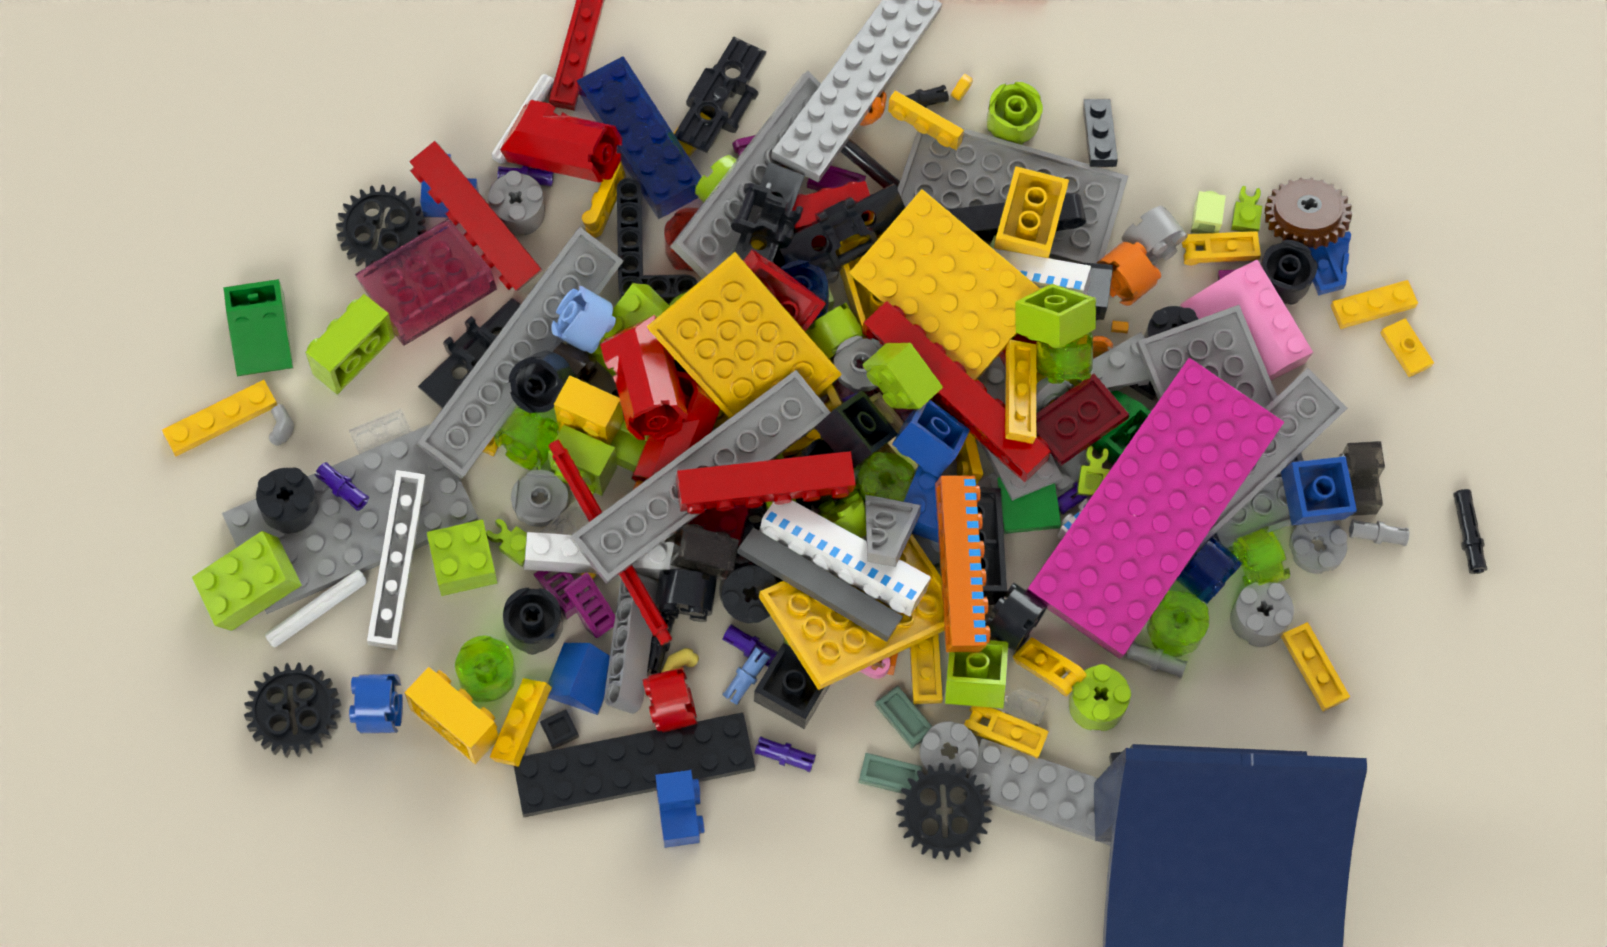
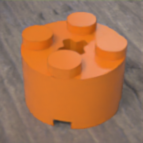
M1122 242L1096 263L1113 265L1109 295L1111 297L1119 296L1123 299L1119 303L1125 306H1130L1156 286L1157 281L1161 278V272L1156 266L1152 265L1146 256L1147 251L1145 247L1139 242L1134 244Z

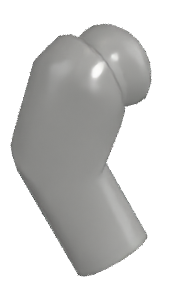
M282 404L275 406L271 410L277 423L273 428V432L269 434V440L276 446L286 442L294 430V423Z

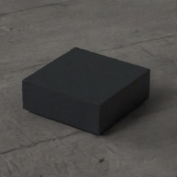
M567 709L540 721V725L552 750L579 738V734Z

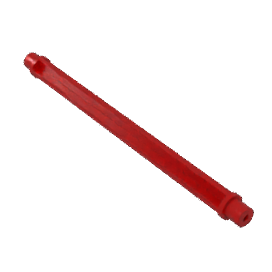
M559 439L548 445L553 454L552 458L568 482L571 491L590 522L603 512L585 480L580 475L569 451L563 447ZM631 565L619 575L635 604L640 609L652 635L657 637L661 646L672 640L667 630L669 627L663 620L635 568Z

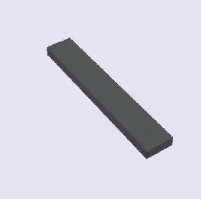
M755 528L750 531L738 548L737 553L886 642L903 618L902 615Z

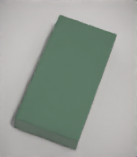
M898 685L875 702L877 709L911 749L921 743L925 734L933 727Z
M865 753L858 783L903 794L900 791L901 788L909 790L911 788L907 779L911 778L917 782L919 779L916 771L920 770L922 772L923 767Z

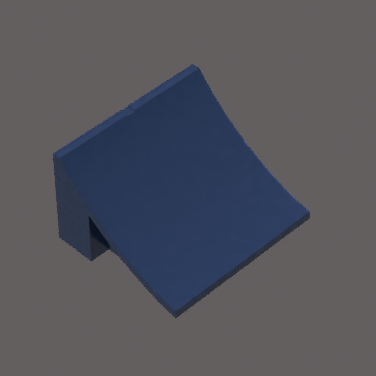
M1132 744L1130 748H1125L1094 782L1095 841L1111 842L1106 886L1103 947H1343L1350 864L1358 812L1367 774V758L1308 756L1307 751Z

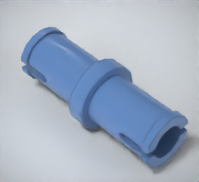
M758 647L754 648V651L742 668H737V675L722 694L728 699L737 690L730 700L736 705L739 704V701L750 685H755L758 680L756 678L771 658L765 652L757 662L758 657L763 652Z

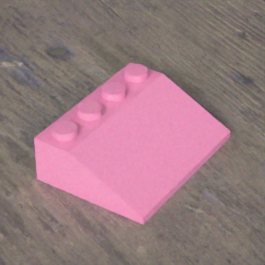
M1258 260L1231 272L1180 305L1183 308L1193 309L1198 319L1240 305L1270 380L1305 364L1313 354L1312 349Z

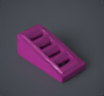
M537 571L534 573V577L543 589L549 591L557 599L561 613L566 619L577 613L570 601L568 603L564 602L568 598L566 593L560 596L557 594L575 581L570 573L558 572L547 581L544 576L551 571ZM562 577L565 579L559 585L552 588L551 584ZM584 589L576 594V597L582 595L585 592Z
M587 572L563 589L586 630L595 638H599L614 627L615 614ZM588 586L589 589L586 592H584L579 597H576V594H578ZM594 597L592 600H590L588 603L582 606V604H584L590 598ZM597 607H600V608L597 609L595 612H593L591 615H588V614L591 613L593 610H595Z

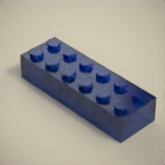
M624 56L577 80L579 95L595 121L616 126L622 137V146L617 145V153H621V162L630 176L640 183L641 193L658 220L699 198L695 194V189L702 178Z

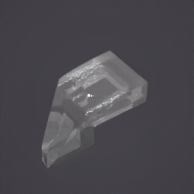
M1021 688L1005 695L1004 709H994L1039 726L1049 699Z

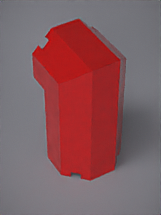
M530 100L527 105L523 106L500 149L509 163L600 183L603 182L602 179H612L621 162V153H617V145L622 146V137L616 126L571 117L564 112L559 116L554 113L556 107L550 103Z
M655 315L605 339L600 344L608 370L613 368L617 374L613 376V379L617 386L627 430L638 440H646L645 435L652 436L653 440H663L681 431L683 428L682 421L688 417L673 356L647 327L657 318Z
M677 371L688 413L687 419L682 421L683 428L681 431L663 440H653L652 436H647L631 477L635 482L638 480L645 482L710 434L720 408L688 373Z

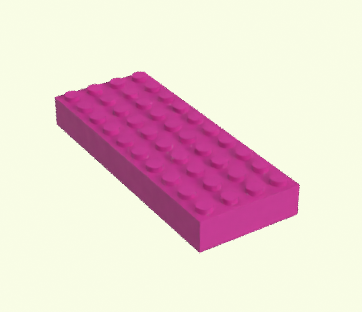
M1188 358L1026 591L1043 601L1049 611L1118 659H1121L1282 427L1284 421L1191 358Z

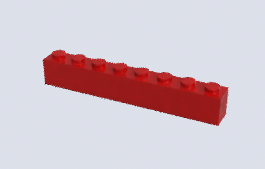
M886 301L863 322L862 334L869 340L873 338L882 345L886 343H911L943 386L932 398L952 417L969 428V432L1023 482L1029 480L1048 461L1051 451L1043 438L1037 436L1033 444L1005 439L1006 405L1000 399H994L990 396L983 383L979 380L974 381L966 374L967 371L958 361L953 362L939 343L931 342L926 337L925 331L918 324L913 325L907 320L905 313L900 307L892 306Z

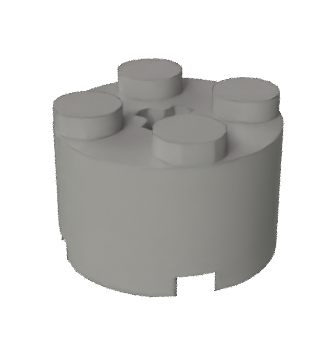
M510 171L496 180L491 186L488 194L489 205L514 236H516L515 234H531L540 227L544 220L545 207L543 191L535 179L518 171Z
M1158 206L1142 215L1140 218L1143 221L1137 226L1134 223L1130 225L1121 239L1123 242L1131 244L1141 243L1147 251L1146 256L1152 265H1155L1161 258L1168 260L1173 257L1178 251L1176 246L1182 243L1188 235L1166 208Z
M1267 581L1252 583L1241 591L1232 608L1230 615L1231 626L1235 634L1239 638L1242 637L1248 641L1250 645L1257 647L1272 645L1281 638L1293 619V602L1285 588L1279 583Z

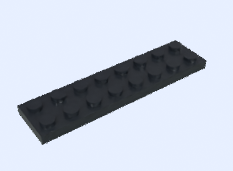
M744 713L697 721L698 724L664 733L652 730L523 756L519 767L514 766L523 818L657 791L655 775L691 770L692 779H698L699 782L755 771Z

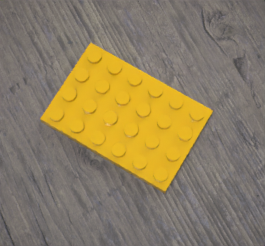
M923 189L920 190L849 272L856 281L883 304L888 301L892 306L900 307L905 313L906 319L913 325L918 324L925 331L926 337L931 342L939 343L953 362L958 361L967 371L966 374L974 381L979 379L1006 348L1009 339L1013 340L1018 334L1016 333L1015 302L1040 290L1038 286Z
M736 252L647 326L657 340L729 418L740 412L795 370H797L816 395L820 394L842 375Z
M912 533L899 560L927 574L931 579L926 593L911 616L898 613L903 618L887 642L785 581L760 591L759 599L818 690L945 631L941 576ZM875 599L883 605L887 606L888 608L892 609L889 605L885 604L884 602Z

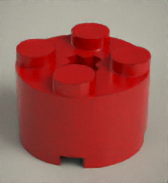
M683 667L650 675L648 678L643 679L646 695L649 696L651 706H649L651 719L655 723L657 731L664 733L698 724L691 689L685 683L687 676Z

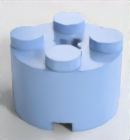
M579 286L580 290L573 288L559 304L556 313L560 316L557 323L555 321L552 322V333L582 351L593 353L598 348L599 341L605 332L611 331L614 327L616 318L612 316L613 307L609 301L583 286Z

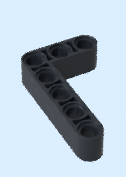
M634 178L622 179L617 184L618 257L623 260L618 268L619 300L630 286L635 283L649 285L654 291L663 290L665 293L659 296L670 305L677 296L683 294L680 291L692 289L698 281L695 277L687 274L643 275L641 186ZM626 193H633V194H635V195L632 196V197H626V196H624V194H626ZM627 217L635 218L633 221H626L624 219ZM629 241H633L636 243L632 246L625 245V243ZM627 266L636 267V269L632 271L626 270L625 268Z

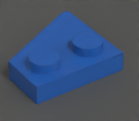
M1350 231L1345 232L1343 238L1338 237L1337 243L1329 242L1326 248L1323 245L1317 249L1309 248L1312 257L1317 262V273L1313 284L1318 296L1342 290L1346 285V269L1349 261L1348 250L1351 240Z

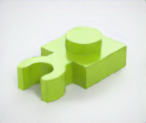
M1242 186L1239 193L1240 202L1236 201L1234 205L1231 230L1259 232L1262 206L1255 204H1257L1260 198L1261 190L1257 188L1254 196L1250 197L1245 192L1246 186Z
M1088 447L1085 458L1089 466H1080L1076 495L1092 497L1109 473L1110 469L1102 468V464L1108 458L1107 449H1103L1101 458L1096 459L1092 456L1093 447Z
M496 519V526L502 530L498 534L487 530V538L494 543L501 542L499 551L523 567L525 563L527 533L517 526L510 532L503 520Z

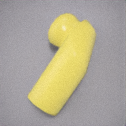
M689 648L679 650L668 656L661 672L680 668L684 665L694 667L699 661L698 654L693 653V649Z

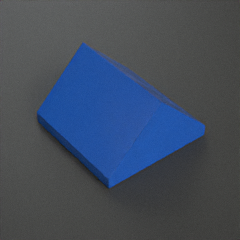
M564 643L548 681V684L552 687L548 698L598 715L604 701L610 655L591 643Z

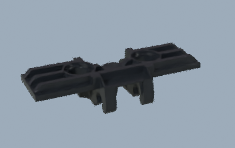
M733 36L718 63L713 68L704 69L686 100V105L690 109L675 132L674 138L708 153L722 129L736 133L739 128L738 123L751 101L755 100L759 95L758 91L748 84L766 56L767 51ZM735 68L739 70L740 75L736 78H729L725 72L728 69ZM735 94L741 95V99L728 118V112L723 111L724 104L729 97L734 98ZM701 112L712 119H703L700 115Z
M769 162L761 184L748 183L744 190L746 195L737 218L733 219L731 223L732 230L741 234L734 252L743 261L749 252L754 250L773 263L777 250L787 249L794 237L793 230L803 213L801 206H797L795 211H792L802 186L804 175ZM753 205L763 208L757 223L748 221ZM753 240H760L765 244L766 248L756 250L751 246V242Z
M892 184L858 202L854 201L852 197H848L816 213V221L812 222V225L794 233L793 240L787 249H779L791 276L794 277L829 259L835 271L838 272L842 270L841 266L865 255L878 240L876 235L886 231L905 209L896 185ZM865 211H873V222L865 225L861 215ZM818 235L824 236V247L819 250L813 249L811 245L813 238ZM853 235H864L869 239L867 242L839 256L835 253L841 247L840 242Z
M511 298L481 327L470 316L465 321L466 332L454 342L449 336L443 342L450 356L418 388L443 409L497 337L493 333L503 329L521 304L514 298ZM459 367L467 370V374L463 379L454 378L452 372Z

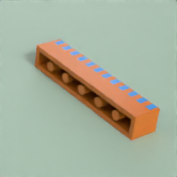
M940 476L935 483L946 652H981L987 646V643L990 642V628L985 626V615L988 613V599L983 597V586L986 585V571L981 568V558L984 557V542L979 539V530L982 529V514L977 511V502L980 501V486L976 485L975 476Z

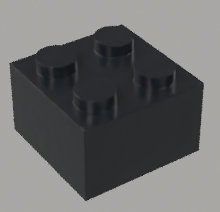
M863 390L835 408L814 427L822 440L835 453L851 451L853 470L876 454L898 434Z
M783 643L754 691V702L805 729L830 685L818 690L792 648Z

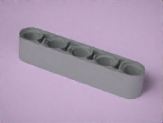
M637 573L655 604L658 587L657 581ZM622 579L619 587L604 700L608 706L634 714L640 709L644 699L643 679L647 677L652 632Z

